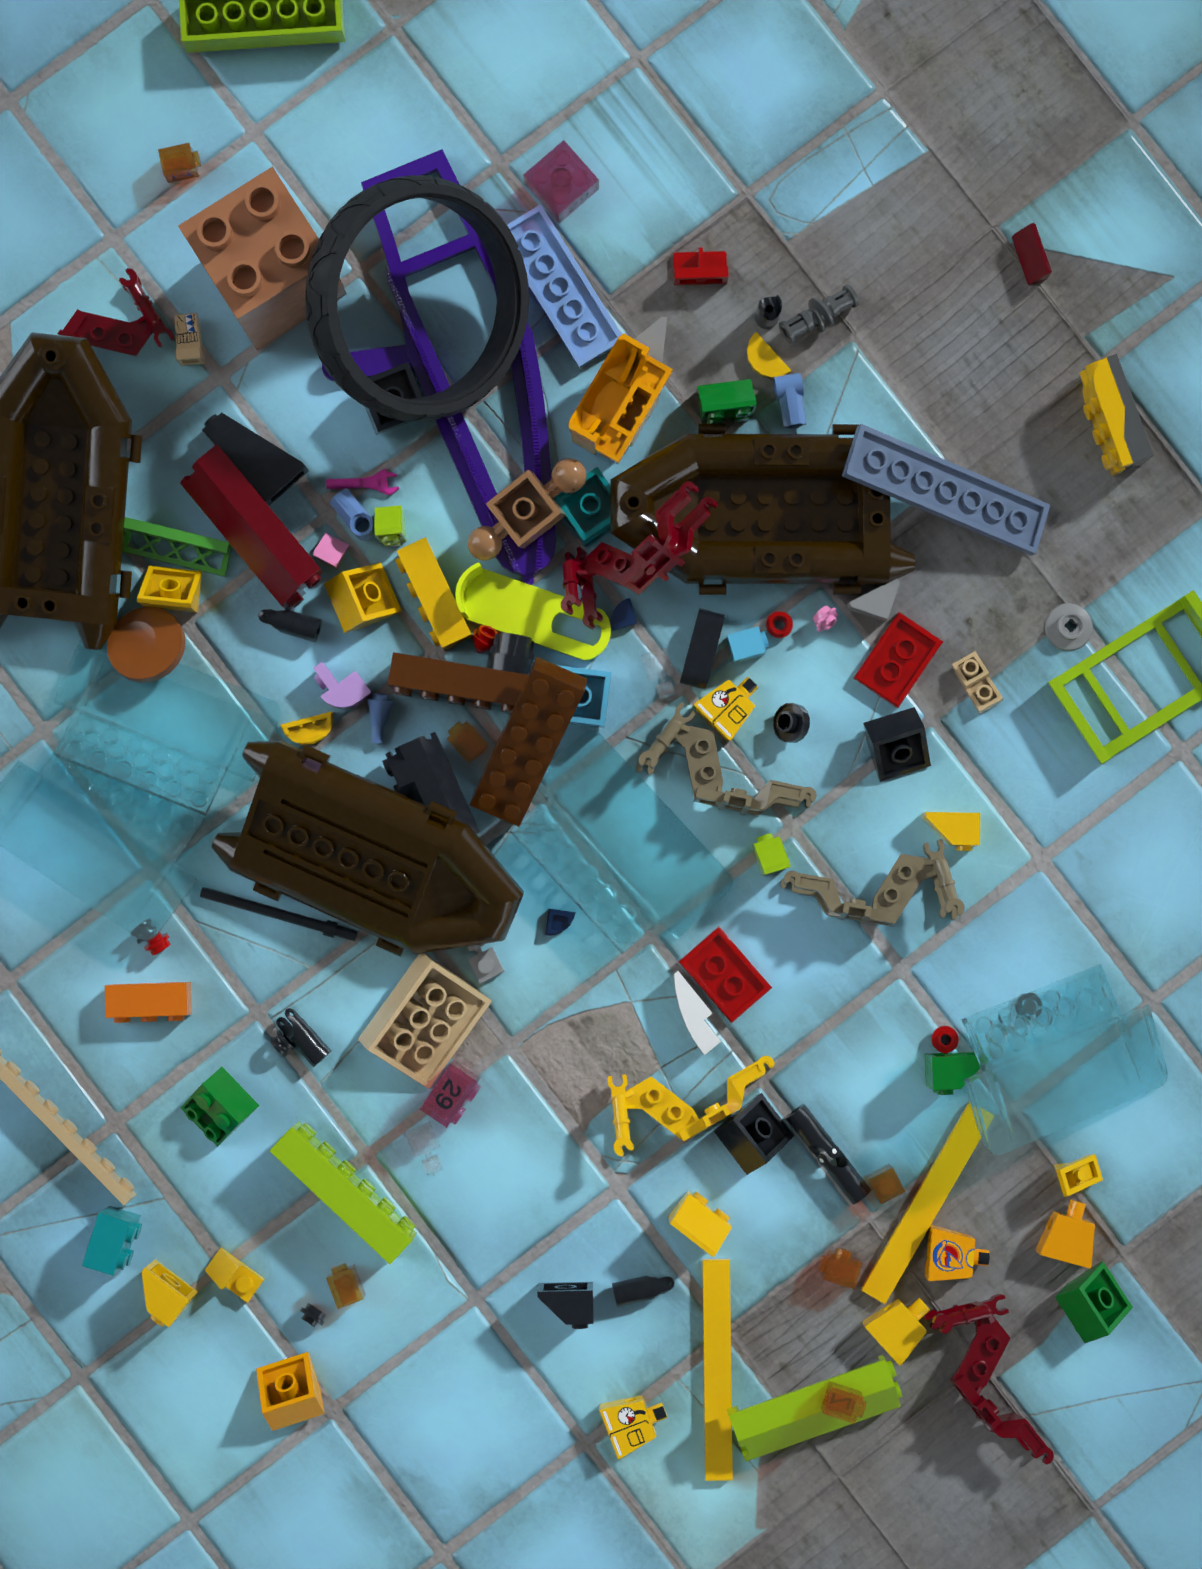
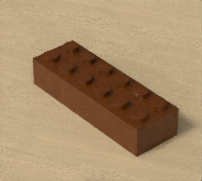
M393 652L387 685L393 689L396 695L412 697V693H418L425 700L438 701V698L442 697L447 698L449 704L465 706L466 701L474 703L475 708L491 710L492 706L501 707L503 713L510 714L528 675Z
M536 657L476 785L469 806L520 827L585 692L587 678Z

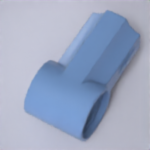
M795 373L773 377L776 400H779L783 429L798 428L806 425L802 399L804 389L801 374Z
M347 488L338 492L329 504L357 538L363 541L373 539L375 537L373 518ZM362 521L370 522L367 531L358 532V525Z

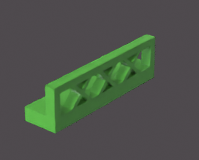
M125 517L122 552L222 577L226 576L233 549L229 542ZM132 533L143 535L147 544L139 549L130 548L129 543ZM147 536L153 537V538H156V539H154L153 541L150 542V540H149V538H148ZM162 540L168 541L173 548V551L164 556L158 555L153 545ZM174 543L181 544V546L176 548ZM188 546L194 547L199 555L198 558L191 562L184 561L179 553ZM150 548L153 553L146 552L145 550ZM199 549L206 550L208 552L202 555ZM213 553L224 555L220 570L209 567L205 558ZM176 554L179 559H174L170 557ZM202 560L205 566L196 563Z

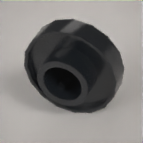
M785 703L780 706L773 719L775 735L780 740L788 743L801 741L808 733L810 727L808 711L802 705L796 703Z

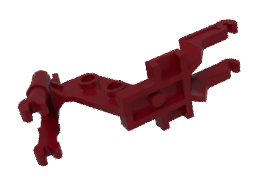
M130 268L125 270L130 280L119 278V281L125 291L132 296L135 301L134 305L142 313V317L133 322H126L77 309L64 329H60L57 333L63 336L87 338L89 344L93 347L132 356L139 354L153 333L154 340L160 348L163 347L159 340L161 334L166 333L172 341L175 340L172 331L165 327L153 307V302L149 300V295H146L142 289V283L137 273Z
M687 481L655 512L659 539L650 534L631 554L604 542H601L588 556L586 551L580 547L576 548V558L569 552L565 553V562L562 565L564 579L562 585L565 589V597L561 601V609L567 614L572 615V605L575 604L577 607H580L582 605L581 601H583V624L593 630L595 628L594 619L600 622L603 620L602 614L596 609L597 594L594 591L593 576L599 575L634 591L638 595L657 577L666 582L669 579L667 573L676 564L681 567L685 564L680 556L691 550L695 530L710 517L709 506L717 508V502L711 497L703 498L681 522L674 524L675 516L691 501L689 492L692 490L697 493L699 490L694 483ZM577 584L581 587V600L578 597Z
M996 1294L988 1300L975 1301L960 1306L953 1305L952 1308L941 1311L930 1309L923 1316V1319L929 1320L933 1317L930 1328L938 1329L940 1327L939 1332L943 1334L948 1333L952 1327L962 1324L969 1325L970 1322L975 1323L976 1335L956 1373L949 1379L963 1397L962 1400L972 1408L976 1418L984 1424L988 1431L994 1432L1001 1438H1016L1023 1449L1031 1450L1032 1457L1036 1459L1045 1453L1042 1463L1050 1464L1054 1458L1053 1451L1047 1447L1025 1418L1014 1412L997 1416L996 1414L1000 1411L989 1398L986 1400L984 1396L980 1395L1010 1341L1009 1335L993 1316L995 1314L1002 1316L1009 1313L1007 1308L1000 1310L996 1308L997 1301L1006 1299L1005 1295Z

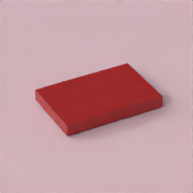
M898 612L853 679L898 709L943 641Z
M719 926L678 961L731 1023L772 989L770 984Z

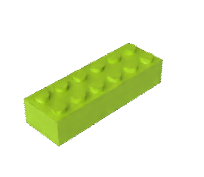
M179 0L181 42L187 53L345 42L343 0Z
M297 1122L270 1149V1152L388 1264H391L413 1241L417 1234L414 1230L415 1224L406 1216L401 1218L394 1211L396 1209L394 1204L386 1197L381 1199L374 1193L376 1188L365 1178L363 1180L358 1178L354 1174L356 1169L347 1160L341 1162L334 1155L336 1150L326 1141L321 1143L315 1137L316 1131L305 1122L302 1125L300 1122Z

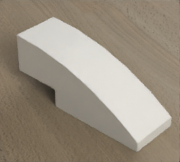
M677 970L673 973L678 1006L693 1040L705 1055L721 1042L704 1021L712 1012Z

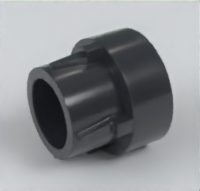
M503 632L495 633L493 646H490L486 668L528 675L534 664V641H532V638L523 635Z

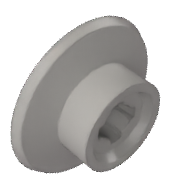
M1072 603L1058 605L1050 611L1046 618V636L1050 643L1060 650L1074 651L1080 649L1089 641L1092 635L1093 624L1091 617L1079 605ZM1068 621L1075 625V629L1072 632L1065 628V624Z

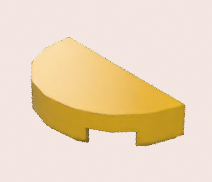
M755 332L750 338L747 347V359L752 370L764 378H773L791 373L789 367L762 337Z
M333 712L288 722L280 726L284 734L293 742L301 745H314L324 740L330 733L334 723Z

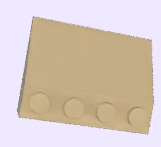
M419 953L358 1040L368 1051L430 1089L492 1000L427 954Z

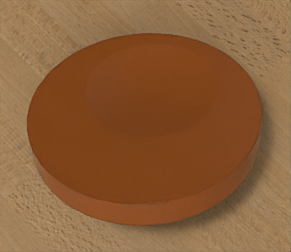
M151 606L137 608L118 620L108 638V657L112 666L124 678L137 683L154 682L167 676L179 664L185 650V634L180 623L168 611Z

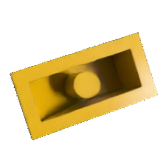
M922 813V818L949 846H956V851H972L973 846H980V813Z

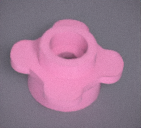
M824 606L814 615L812 621L815 623L818 632L830 629L837 622L838 613L835 607L831 609L829 606Z

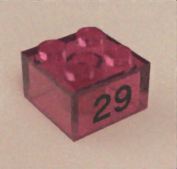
M564 140L523 174L524 185L558 223H561L599 190V179Z
M453 1060L420 1110L446 1128L450 1123L456 1125L466 1110L462 1106L467 1099L471 1102L481 1088L477 1084L480 1077Z

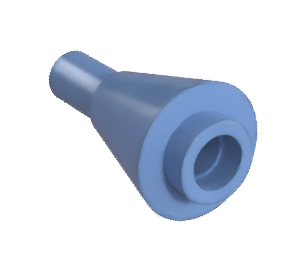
M373 693L372 698H367L371 724L373 725L372 743L383 742V729L394 701L389 699V694Z

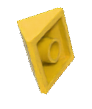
M148 566L137 602L144 607L151 606L167 610L198 613L202 571Z

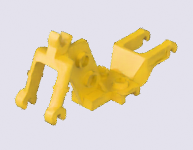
M762 1056L758 1061L728 1077L727 1104L720 1107L717 1102L704 1110L706 1115L701 1119L698 1118L692 1107L653 1077H649L626 1090L628 1085L626 1074L622 1075L623 1084L619 1087L614 1086L612 1076H608V1086L612 1092L614 1116L612 1122L615 1125L616 1136L614 1143L615 1153L618 1156H624L622 1149L624 1145L628 1150H634V1144L630 1140L629 1123L631 1122L628 1118V1109L644 1110L685 1142L740 1110L745 1087L765 1075L766 1069L764 1064H767L769 1068H773L774 1060L770 1056Z

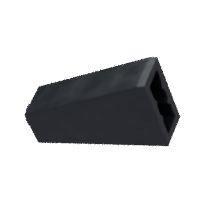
M222 412L218 416L216 414L211 416L204 423L205 427L202 431L214 445H219L269 506L309 472L303 462Z

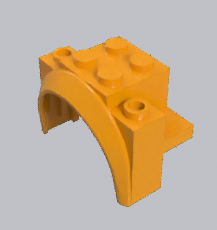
M625 333L619 336L568 422L572 442L594 455L598 452L619 464L628 447H632L656 407L659 401V394L671 376L673 369L652 358L649 347Z

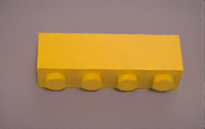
M426 537L397 550L400 558L395 559L401 574L406 572L411 582L406 585L412 597L418 596L422 604L418 610L424 623L427 621L431 623L433 631L429 632L435 646L441 645L445 651L472 638V634L458 609L456 600Z

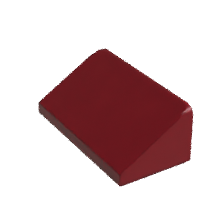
M1031 223L1012 236V241L1028 285L1047 280L1052 272L1036 224Z

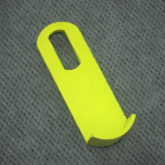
M479 562L469 567L458 580L455 592L456 603L463 617L469 621L490 626L503 633L530 637L534 644L583 661L598 657L606 649L610 641L611 625L608 616L602 609L596 608L602 614L603 620L600 622L594 619L593 621L594 625L601 628V637L595 645L591 646L552 631V622L560 613L582 620L584 616L582 602L580 607L573 604V614L569 615L561 609V601L564 596L483 569Z

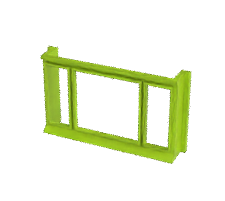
M1194 590L1048 682L1100 764L1108 761L1120 751L1202 700L1201 682L1162 625L1164 621L1183 610L1202 638V601ZM1154 628L1193 689L1129 730L1090 668ZM1081 674L1122 734L1104 746L1063 686Z

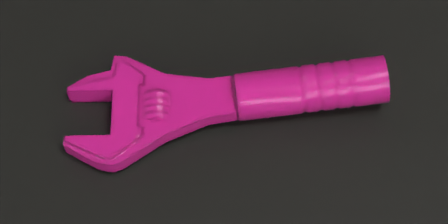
M386 468L366 478L326 479L327 490L369 488L388 496L393 495L399 490V487L388 488L387 478L397 477V474L386 472Z

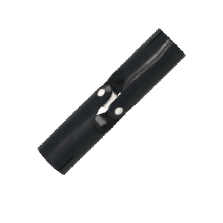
M805 1104L800 1105L787 1115L785 1119L810 1151L815 1154L818 1161L853 1205L860 1202L872 1191ZM833 1158L836 1159L837 1166L830 1162Z

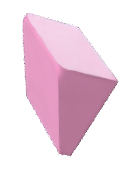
M325 533L312 555L318 560L338 569L350 545Z

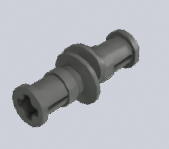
M847 284L843 286L840 292L826 297L822 302L817 298H811L808 302V310L798 313L796 317L787 322L781 321L779 323L780 332L789 344L794 343L795 338L814 330L815 327L820 332L825 331L823 322L832 326L834 325L833 318L849 307L854 308L859 305L858 296L854 289Z

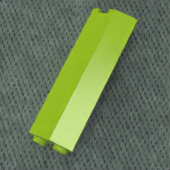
M881 1355L878 1356L879 1361L744 1409L739 1410L738 1406L727 1409L745 1462L901 1407L899 1398L903 1396L898 1382H893L892 1379L897 1376L892 1361L886 1362L884 1356ZM833 1390H836L833 1400L852 1396L848 1409H845L848 1399L829 1403Z

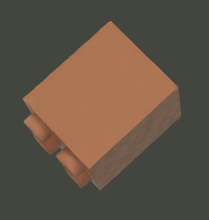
M273 166L178 225L256 350L307 319L305 302L306 280L310 261L319 238ZM340 278L337 300L347 294Z

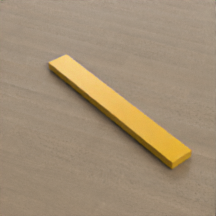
M968 1102L861 1287V1291L886 1304L994 1115L972 1102Z
M702 1259L705 1481L733 1480L732 1423L727 1409L732 1408L730 1259Z

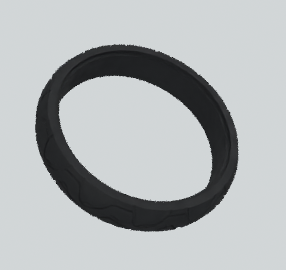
M425 175L402 176L377 183L358 193L337 211L327 224L314 249L306 280L305 302L306 316L309 322L308 328L315 350L328 374L334 378L335 383L347 395L361 405L376 413L379 412L383 416L418 422L449 417L466 410L484 398L500 382L510 368L521 346L529 311V287L523 257L520 250H518V244L502 217L489 203H485L483 198L468 188L438 177L432 178V176ZM424 198L453 210L477 233L488 252L494 270L497 305L490 338L483 353L471 370L455 384L439 393L422 398L404 399L376 385L354 361L340 328L337 293L344 259L353 241L364 226L380 212L396 203L409 199Z

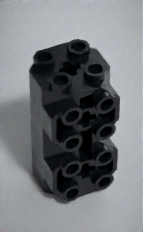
M436 732L430 733L432 739L428 740L425 736H421L396 747L395 755L390 751L385 754L387 759L382 762L388 776L395 777L397 782L393 786L395 792L428 807L431 801L456 811L455 819L468 824L476 834L480 832Z

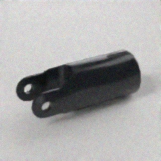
M779 295L765 297L759 301L755 314V321L759 327L770 329V327L773 328L778 323L782 309V300Z
M264 609L258 615L261 622L272 625L281 633L312 642L317 641L322 626V619L292 610L275 611Z
M288 1008L285 1011V1016L292 1025L283 1017H279L276 1020L280 1030L313 1067L332 1052L294 1009Z
M646 1275L612 1283L617 1307L652 1300L661 1292L671 1290L674 1287V1280L671 1277L656 1278ZM666 1281L670 1282L669 1286L665 1285Z

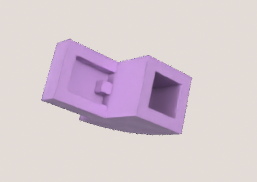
M323 662L313 668L317 673L314 679L322 689L326 687L329 689L320 697L335 708H355L373 695L356 671L338 683Z

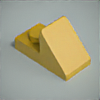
M1095 1154L1083 1156L1070 1163L1054 1165L1064 1197L1103 1180Z
M222 1247L205 1269V1272L220 1289L228 1288L247 1303L265 1280Z

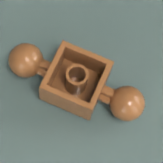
M573 458L560 460L552 470V479L545 485H543L534 472L527 470L487 502L486 505L499 522L493 527H477L470 533L467 544L472 556L482 561L495 558L501 551L502 539L507 535H510L518 547L526 548L565 517V512L554 498L561 492L574 493L584 486L587 475L582 463Z

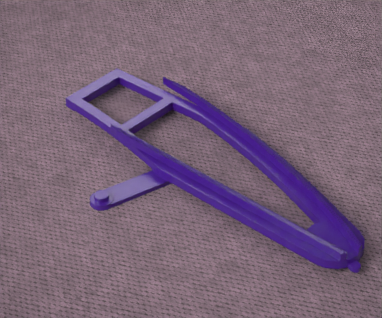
M443 149L365 180L361 182V187L363 190H366L377 183L392 178L409 175L428 176L435 172H438L442 179L459 184ZM385 210L373 218L389 271L386 268L387 283L399 308L406 344L350 352L356 364L367 377L408 362L425 397L450 387L411 298L405 277L475 249L493 284L497 298L495 274L488 252L474 229L460 215L459 217L467 231V235L402 262ZM527 323L521 346L511 364L519 416L524 473L527 470L534 472L543 485H545L552 479L548 430L534 337ZM322 364V371L324 376L328 380L334 381V378L328 374V372ZM462 412L436 419V424L480 525L493 527L499 521L486 503L495 497L497 492ZM555 525L526 548L518 547L510 535H507L502 539V548L495 557L502 568L512 574L521 575L524 583L532 585L534 582L533 574H537L546 568L554 557L556 547Z

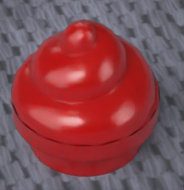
M481 625L478 629L474 630L472 641L477 653L490 651V646H493L495 633L498 634V632L492 627Z

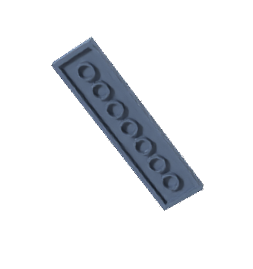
M863 424L856 428L842 474L845 478L1030 556L1037 553L1050 504Z

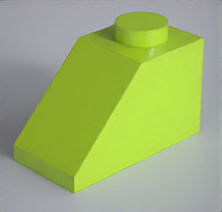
M772 833L756 837L758 843L752 844L761 875L791 867L780 836L773 838Z

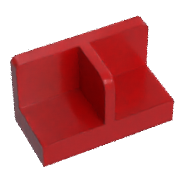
M698 247V252H675L673 254L674 285L727 284L728 266L725 251L703 252V247Z

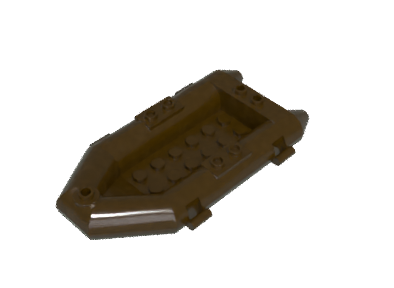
M32 332L0 376V628L8 615L72 621L76 625L84 647L86 649L101 650L117 624L119 597L130 598L132 571L121 570L129 462L140 463L142 436L131 434L132 420L87 338ZM128 438L131 439L130 458L126 457ZM117 575H121L120 593L116 592Z
M698 423V434H684L610 479L611 534L633 549H636L650 534L659 539L655 512L680 489L683 483L690 481L699 490L697 493L692 490L689 492L691 501L675 516L674 524L681 522L703 498L711 497L717 502V508L709 506L710 517L695 530L691 550L680 556L685 564L682 567L676 564L669 571L670 574L685 584H699V595H726V584H833V595H861V584H887L915 570V555L891 543L890 496L842 476L853 438H839L838 435H855L859 424H832V434H725L726 424ZM703 434H721V437H704ZM704 580H721V584L703 583ZM839 580H855V585H838Z
M280 740L247 743L242 757L259 776L260 780L242 832L218 833L213 840L211 848L231 872L255 882L253 891L277 902L283 894L378 937L377 947L399 957L402 956L404 949L411 953L419 954L500 942L506 939L524 891L471 827L455 819L456 811L431 801L428 807L362 776L329 763L330 755L306 744L300 750Z

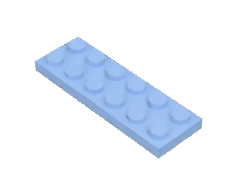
M538 205L507 224L523 257L528 287L578 368L584 367L610 351L618 337L622 334L542 205Z

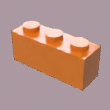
M191 982L105 985V1018H114V1023L130 1022V1017H141V1022L157 1021V1016H168V1021H183L184 1015L192 1014Z

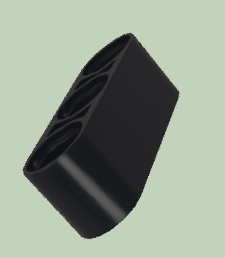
M699 608L680 679L681 684L706 690L725 619L724 614Z

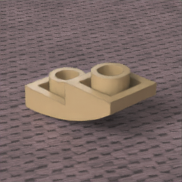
M975 651L952 664L960 683L979 715L1003 701V697L989 677L988 670Z

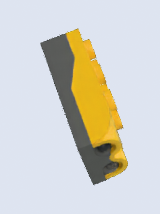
M1117 354L1085 366V370L1079 373L1083 383L1082 392L1085 402L1083 409L1086 418L1092 421L1095 429L1092 431L1094 441L1097 445L1101 446L1104 455L1101 458L1104 468L1109 470L1111 476L1143 465L1154 455Z

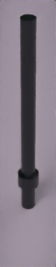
M202 887L200 892L201 898L323 932L324 936L331 938L338 936L356 941L358 931L339 926L338 922L331 920L321 921L206 887Z

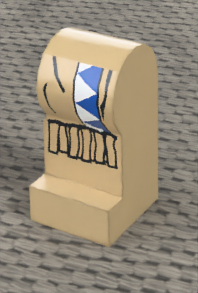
M198 313L176 314V360L181 366L205 364Z

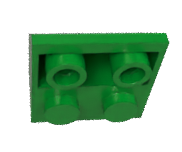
M751 379L697 386L696 393L700 423L722 424L723 420L733 419L734 422L748 421L750 416H754L757 403Z
M221 1067L198 1087L181 1106V1109L187 1118L204 1132L206 1138L218 1147L259 1107V1104Z

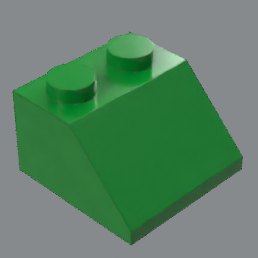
M980 1052L925 1053L926 1086L932 1089L934 1093H937V1095H953V1090L962 1089L987 1062V1055Z
M1103 1261L1067 1283L1055 1296L1060 1307L1084 1343L1110 1335L1133 1308Z

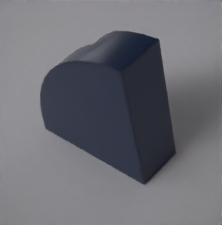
M630 598L620 602L614 609L611 616V632L637 624Z
M549 909L545 935H556L566 930L573 922L576 912Z

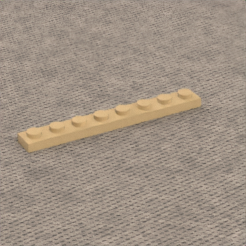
M0 1049V1079L123 1206L128 1204L137 1195L133 1191L135 1189L133 1184L125 1177L121 1179L114 1172L116 1168L107 1158L102 1159L95 1152L97 1150L95 1145L87 1138L83 1140L76 1133L78 1131L77 1127L69 1119L64 1120L57 1113L59 1109L52 1101L48 1099L45 1101L38 1094L40 1089L32 1081H26L20 1075V1068L12 1061L7 1062L1 1056L2 1050Z

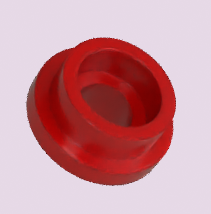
M782 611L772 613L766 621L768 633L775 638L788 636L793 628L792 618ZM777 620L784 623L782 630L775 628L774 623Z
M156 932L146 939L148 944L144 946V949L150 951L152 956L160 953L170 946L169 935Z
M940 1026L932 1033L931 1042L937 1051L949 1053L957 1047L959 1037L952 1027ZM947 1034L950 1037V1042L943 1045L941 1037Z

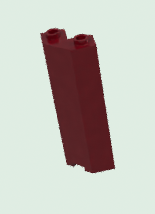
M216 444L192 465V469L195 472L190 476H185L180 484L285 610L289 607L294 609L304 600L302 596L306 592L303 589L314 587L322 579L320 575L323 571L219 445Z

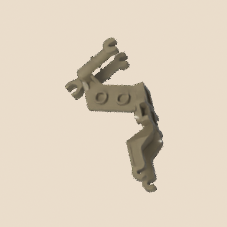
M682 702L675 709L673 718L662 732L655 737L656 740L650 748L641 753L636 765L637 773H641L643 766H647V774L651 776L657 762L664 753L668 752L667 749L674 741L685 749L694 796L693 802L719 807V810L723 811L725 809L738 811L741 815L747 813L759 816L773 804L798 808L803 800L805 801V808H809L817 796L816 791L811 787H802L770 780L754 799H752L753 796L746 795L747 791L738 788H731V791L726 790L725 793L722 792L723 777L714 732L685 725L692 721L696 712L692 711L688 717L681 716L680 711L685 705Z
M942 839L936 841L938 846L937 852H932L929 849L928 842L923 844L924 854L928 858L901 854L874 896L872 906L865 905L866 901L860 899H850L849 902L841 903L834 880L831 878L789 871L785 874L780 884L781 888L785 889L787 884L791 883L792 893L816 898L827 916L838 917L840 920L844 918L857 920L863 924L868 922L893 927L919 884L929 878H933L934 890L938 894L941 905L939 917L941 919L946 914L951 913V920L954 921L963 914L965 908L963 902L958 899L954 886L955 880L952 879L948 862L944 857L943 851L945 847Z

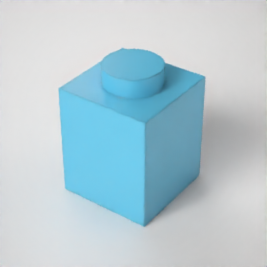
M759 626L732 633L726 637L733 663L764 655L766 653L765 648L769 647L765 631L760 632Z

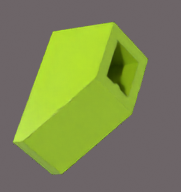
M402 505L375 508V536L380 544L384 543L385 547H397L401 545L400 542L407 541Z

